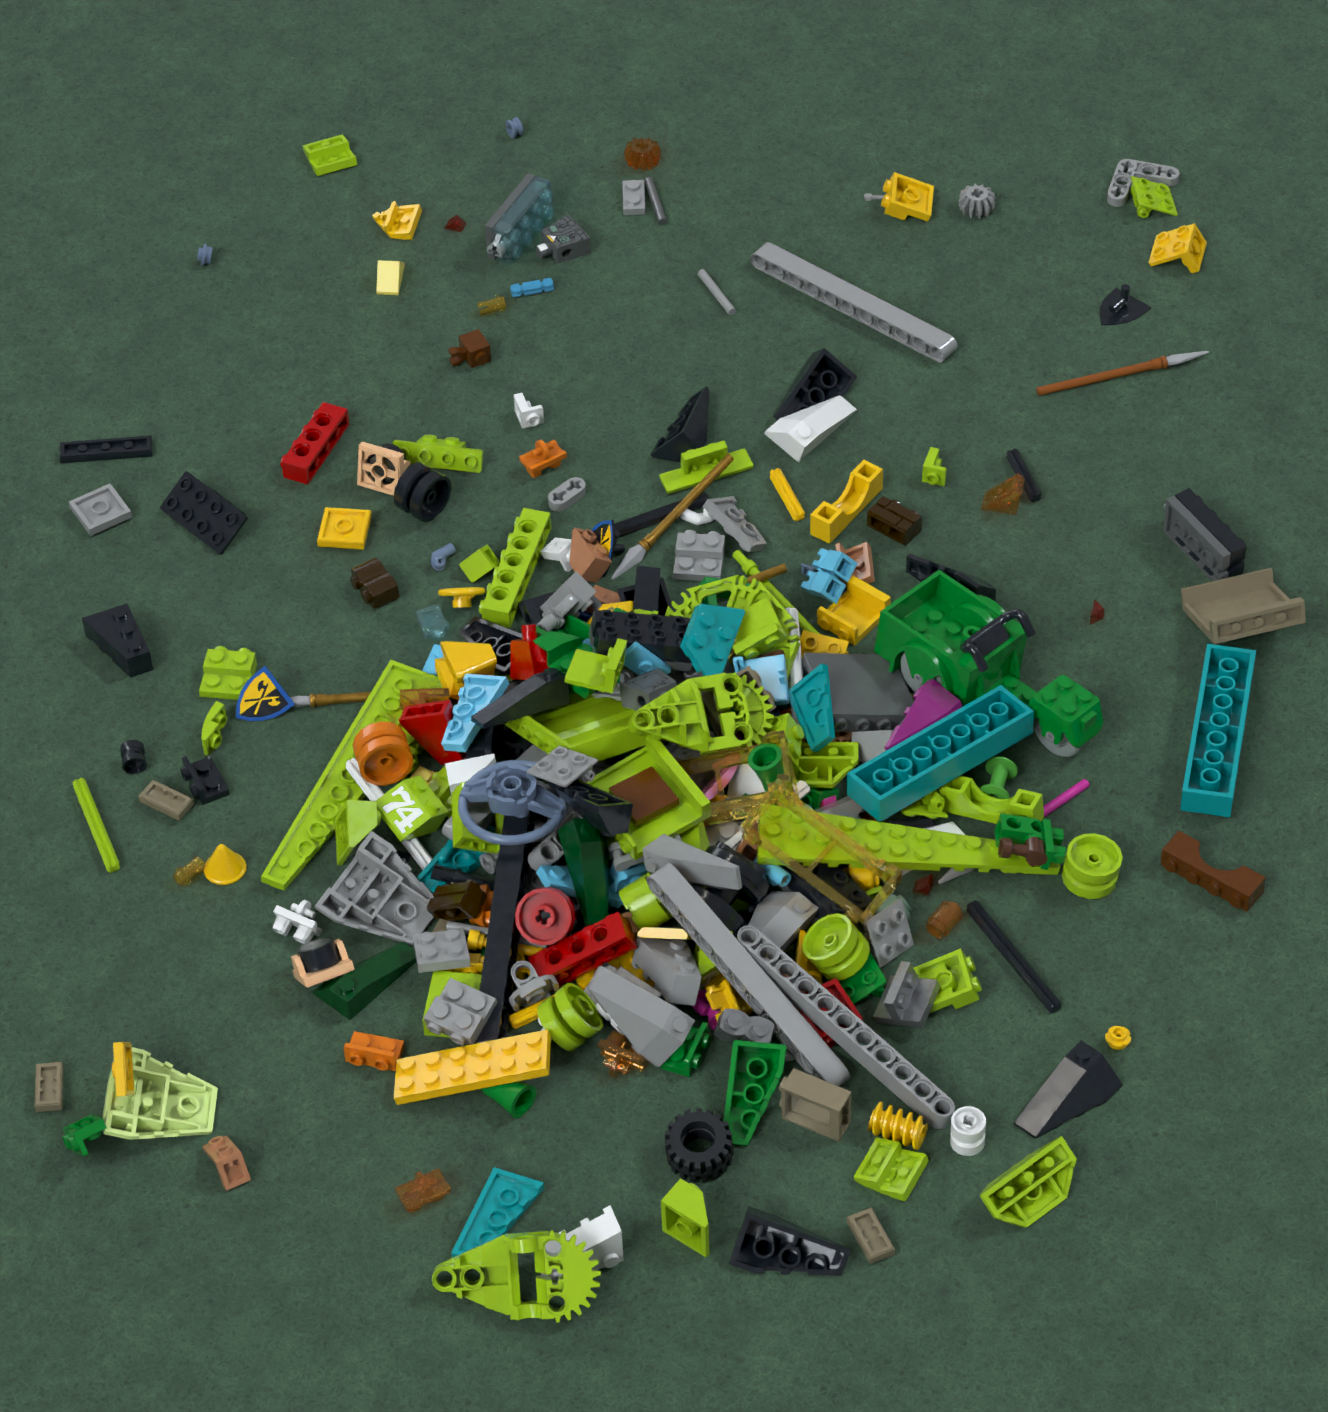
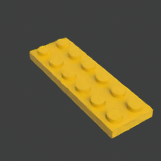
M547 1029L397 1059L394 1100L397 1105L548 1076L551 1044L549 1031Z

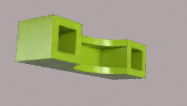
M958 776L939 788L940 795L945 800L943 810L946 813L997 824L1000 813L1035 818L1040 821L1044 818L1043 797L1040 793L1018 789L1016 794L1009 799H997L985 794L977 787L972 778Z

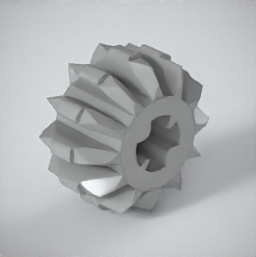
M974 183L972 187L966 186L959 195L960 210L963 211V215L969 214L970 218L977 216L980 219L982 215L988 217L989 213L993 212L995 208V193L991 191V187L985 188L984 184L977 186Z

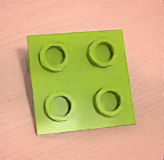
M1130 177L1133 184L1130 192L1139 217L1147 218L1151 210L1174 216L1178 215L1169 186L1163 183L1148 181L1145 178Z
M937 790L900 810L902 814L909 817H914L915 815H924L931 819L948 817L943 810L945 800Z

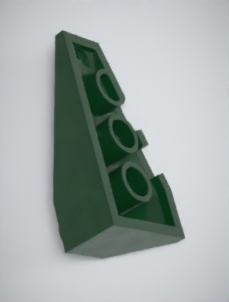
M578 818L572 819L557 831L585 926H591L609 915V852L607 850L606 838L601 834L602 831L592 827L585 819Z
M401 942L354 964L353 971L324 981L313 991V994L351 1020L416 963L415 951L406 943Z

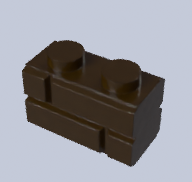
M882 496L868 510L867 526L907 546L921 532L922 516L915 510H909L901 506L898 501Z
M473 880L461 883L450 882V884L436 887L433 893L434 898L430 899L426 908L438 921L440 918L447 921L473 919L477 917L481 909L480 906L483 905L487 895L480 888V885Z

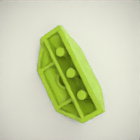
M802 742L798 768L789 770L784 764L791 788L799 781L806 782L809 788H834L858 764V742H830L818 752L812 751L808 742Z
M1060 1136L1027 1155L994 1179L979 1196L994 1219L1027 1228L1067 1198L1073 1167H1075L1077 1158L1064 1138Z

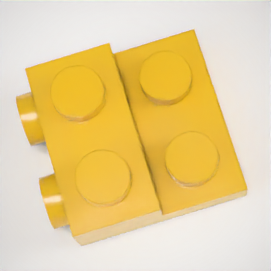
M894 172L890 180L887 179L883 186V192H886L881 202V207L885 208L884 214L901 220H905L907 215L928 222L932 213L934 186Z

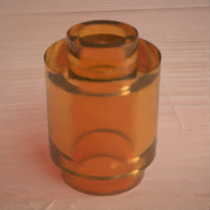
M943 901L928 918V923L926 924L927 931L938 939L947 936L963 918L960 906L952 901Z

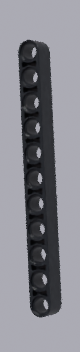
M529 810V814L523 818L504 815L501 835H519L534 831L536 812ZM533 842L522 845H500L479 990L496 998L497 1004L474 1044L506 1038L510 1013L509 997L512 995L514 983L511 976V968L517 961L520 932L515 921V912L518 903L526 894L530 866L528 855L532 851Z

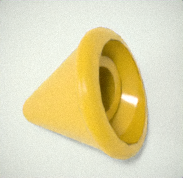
M219 844L211 857L206 861L204 874L211 883L229 885L239 881L244 876L247 865L241 855L233 852L224 844Z

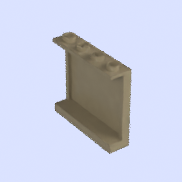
M1272 568L1181 589L1183 611L1214 644L1306 623L1304 600L1301 597L1289 599L1273 583Z

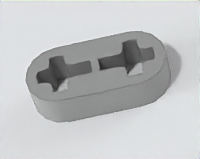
M574 477L555 488L548 495L549 508L557 512L564 511L583 498L586 494L585 481Z

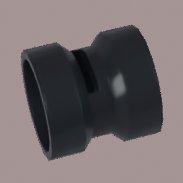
M138 740L124 742L120 746L123 771L128 774L143 772L147 767L146 757L144 756V744Z

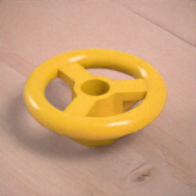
M483 587L445 588L438 590L439 596L454 597V600H452L453 608L472 607L471 599L475 595L485 593Z

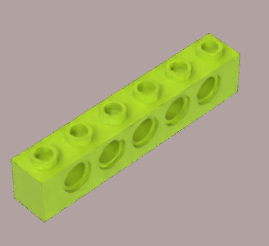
M523 508L520 517H516L514 531L508 536L507 548L502 550L500 564L494 569L493 581L487 585L486 598L480 602L479 614H482V619L505 628H511L518 611V602H521L541 555L540 551L544 548L551 531L550 512Z

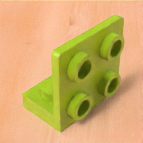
M618 638L614 648H609L607 656L577 649L566 673L565 683L613 694L624 666L627 640Z

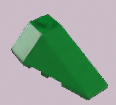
M733 1040L723 1120L729 1124L733 1145L748 1147L784 1072L786 1045Z

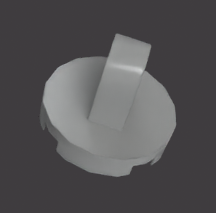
M518 961L511 968V976L518 989L509 997V1003L516 1012L522 1006L528 1007L549 997V992L552 989L554 991L559 989V983L555 976L544 975L539 977L534 967L527 961ZM522 967L530 970V976L525 980H520L516 977L517 970Z

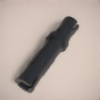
M435 863L430 877L432 880L442 881L450 884V882L461 883L473 880L479 885L488 884L490 890L494 891L495 881L463 872L461 868L456 870Z

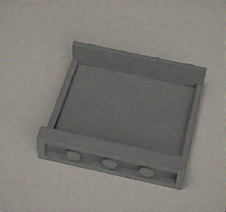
M804 653L802 657L803 677L821 663L828 665L835 732L894 730L897 725L902 724L906 717L904 711L907 707L912 706L914 700L899 669L893 673L889 671L890 662L880 655Z

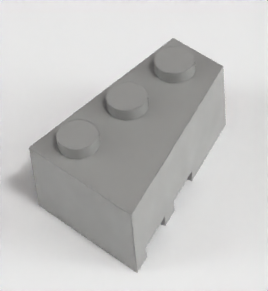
M637 937V948L634 950L631 965L634 968L640 967L644 971L643 977L646 980L651 978L655 982L654 988L662 993L669 1003L695 1006L702 977L688 943L680 939L668 941Z

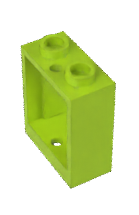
M461 782L452 792L453 847L497 854L500 845L489 843L476 837L462 823L458 813V799L465 782ZM495 813V834L501 835L504 815Z

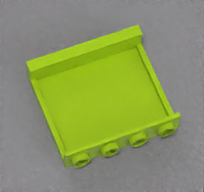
M652 735L645 737V747L598 773L592 781L584 782L609 793V787L652 766L679 798L678 806L638 826H635L630 820L628 833L617 834L616 838L621 850L625 854L629 853L634 861L643 856L644 847L661 835L665 834L675 838L677 835L711 816V803L661 741L653 740Z

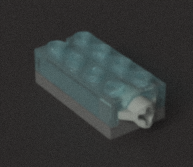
M528 173L485 224L487 258L511 265L515 259L521 256L522 250L531 244L535 234L542 230L544 223L551 219L554 214L551 200L553 197L551 180Z

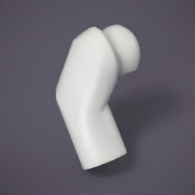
M705 508L703 513H696L686 509L680 515L682 520L694 525H702L714 521Z

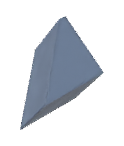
M801 564V574L806 576L808 571L818 572L810 564Z

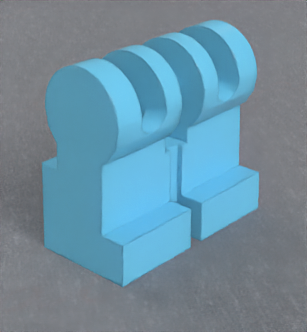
M820 548L817 554L820 559L818 561L814 560L812 566L818 572L808 571L806 576L810 579L803 581L800 588L815 597H821L837 604L846 587L838 578L848 582L858 563L843 552L830 549L828 551Z

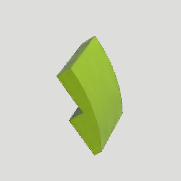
M343 134L302 145L304 153L317 176L358 165L356 156L350 150L349 142Z
M876 1137L853 1178L865 1187L892 1198L906 1201L929 1160L924 1153L902 1149L901 1143L898 1141Z

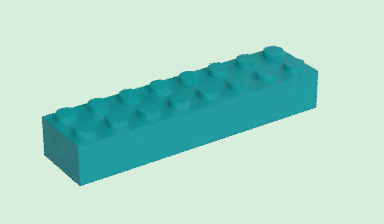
M1207 644L1180 807L1182 811L1231 817L1256 650Z
M1000 685L848 772L847 795L878 822H881L1032 734L1034 711Z

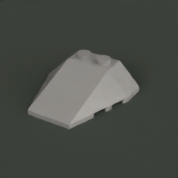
M371 831L359 846L355 857L332 888L329 887L314 908L334 922L413 945L412 935L423 933L434 918L426 908L430 899L434 897L423 882H419L411 872L410 866L407 863L405 864L398 856L397 850L393 845Z

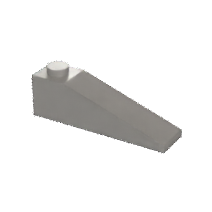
M598 966L587 987V990L603 1011L608 1013L618 1025L617 1029L620 1033L625 1034L631 1042V1047L634 1051L656 1067H660L683 1044L695 1021L670 1003L602 966Z

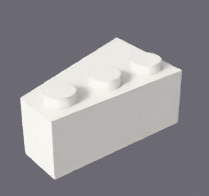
M611 1205L603 1209V1215L591 1221L585 1218L580 1221V1227L566 1233V1240H569L573 1234L577 1235L576 1245L584 1240L586 1241L583 1249L584 1252L593 1249L594 1253L590 1256L589 1260L598 1259L599 1264L592 1268L593 1270L604 1267L611 1268L624 1261L622 1231ZM552 1240L545 1245V1248L550 1253H556L561 1249V1245L559 1242ZM552 1269V1273L549 1275H552L553 1280H558L560 1273L557 1272V1269Z

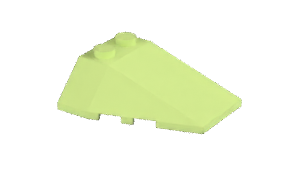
M132 1047L135 1094L134 1096L116 1097L115 1078H113L111 1068L102 1117L107 1128L102 1130L103 1134L133 1140L208 1135L212 1133L217 1087L190 1073L185 1075L173 1069L172 1064L167 1061L162 1063L150 1057L151 1053L143 1049Z

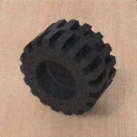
M696 1108V1112H691L689 1109L685 1111V1115L681 1116L678 1114L675 1116V1122L671 1121L669 1123L668 1130L665 1131L664 1141L667 1162L675 1174H680L681 1179L686 1180L688 1176L692 1183H696L697 1179H702V1183L708 1182V1177H712L715 1180L719 1178V1172L724 1174L727 1171V1165H731L733 1156L732 1133L729 1130V1124L727 1121H723V1117L720 1114L714 1116L713 1111L709 1109L706 1112H702V1108ZM695 1139H706L713 1143L711 1148L699 1153L691 1152L685 1148L690 1141Z

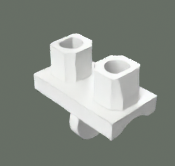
M303 900L299 905L293 903L291 905L292 911L276 905L273 911L277 916L273 925L275 932L287 936L293 925L297 927L293 938L302 944L310 942L314 935H321L323 930L317 927L316 921L311 920L316 916V912L311 910V902Z

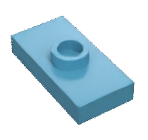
M635 641L626 649L624 665L638 676L656 668L667 675L671 673V667L638 642Z

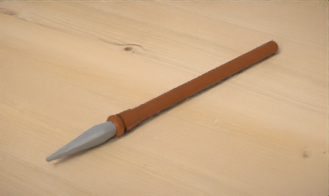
M1209 351L1175 354L1167 357L1161 356L1160 358L1158 357L1139 364L1036 387V392L1038 396L1148 370L1166 369L1168 366L1177 365L1208 354Z

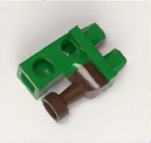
M1000 813L994 829L995 844L998 847L999 858L1008 859L1011 857V854L1025 857L1030 866H1040V869L1048 870L1050 863L1063 864L1066 857V847H1061L1064 837L1063 829L1052 828L1050 819H1043L1041 822L1035 818Z

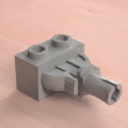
M576 571L540 607L544 612L542 614L543 618L536 626L547 632H550L553 628L555 630L561 628L565 624L566 616L572 615L578 618L580 615L578 610L580 609L584 612L593 603L590 598L597 591Z

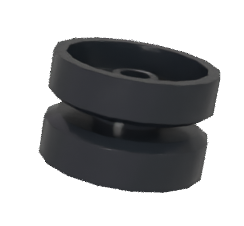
M417 462L412 464L404 471L397 482L393 496L394 504L400 510L411 513L418 520L430 522L445 508L451 494V481L447 476L433 471L431 467L423 463Z

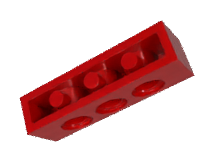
M323 402L318 410L314 411L309 423L303 427L298 439L293 441L291 449L281 459L280 466L284 478L307 485L310 483L350 425L348 409Z
M617 912L606 916L605 919L587 926L569 937L561 939L558 943L548 948L539 950L528 958L539 977L553 975L560 987L598 968V966H602L605 962L608 963L636 949L637 944L630 923Z

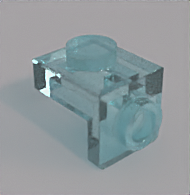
M439 604L415 612L425 639L432 637L433 640H436L446 635L450 624L448 621H445Z

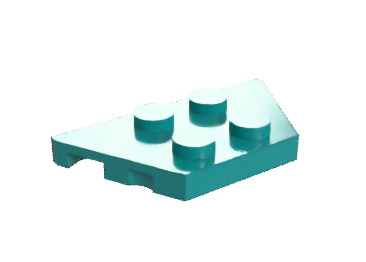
M707 604L695 606L680 648L691 660L692 666L697 673L701 671L704 676L723 673L745 610Z

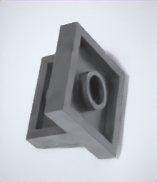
M901 961L896 974L890 976L873 1015L875 1022L923 1028L940 989L938 980L918 978L911 962Z

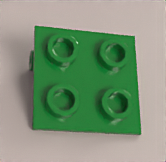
M869 951L868 959L863 967L849 978L840 980L839 983L855 1005L871 993L877 997H882L887 980Z

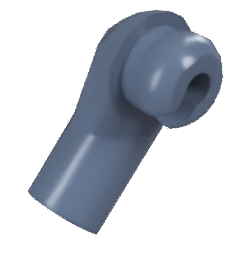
M449 543L432 553L430 565L434 570H443L446 566V558L456 553L453 544Z

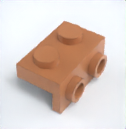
M868 542L845 550L841 543L835 544L836 551L843 552L858 563L852 575L868 584L875 582L872 551ZM838 578V580H840L841 582H843V583L846 585V588H847V582H846V581H842L841 579Z

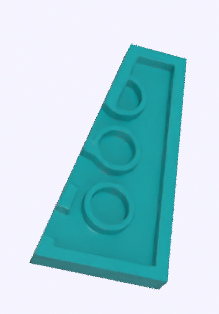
M491 825L485 829L486 831L496 833V828ZM455 848L447 862L441 863L438 860L441 849L417 876L419 882L422 881L433 895L437 886L447 885L445 882L430 879L435 863L456 870L461 868L463 872L470 873L481 865L479 856L486 852Z
M494 1167L451 1252L452 1258L506 1234L544 1190V1182Z

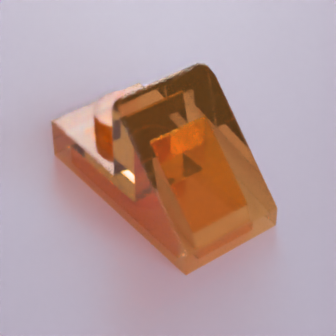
M1018 473L986 491L981 509L1016 515L1025 478Z
M449 688L401 689L399 708L403 711L405 706L449 700Z

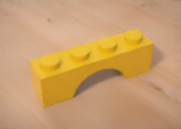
M863 460L850 473L847 486L839 499L833 504L823 501L810 514V534L830 544L883 489V469Z

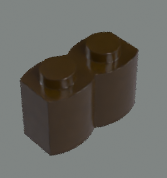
M376 557L351 569V585L355 590L359 589L361 591L365 604L370 603L375 609L400 597L396 581Z

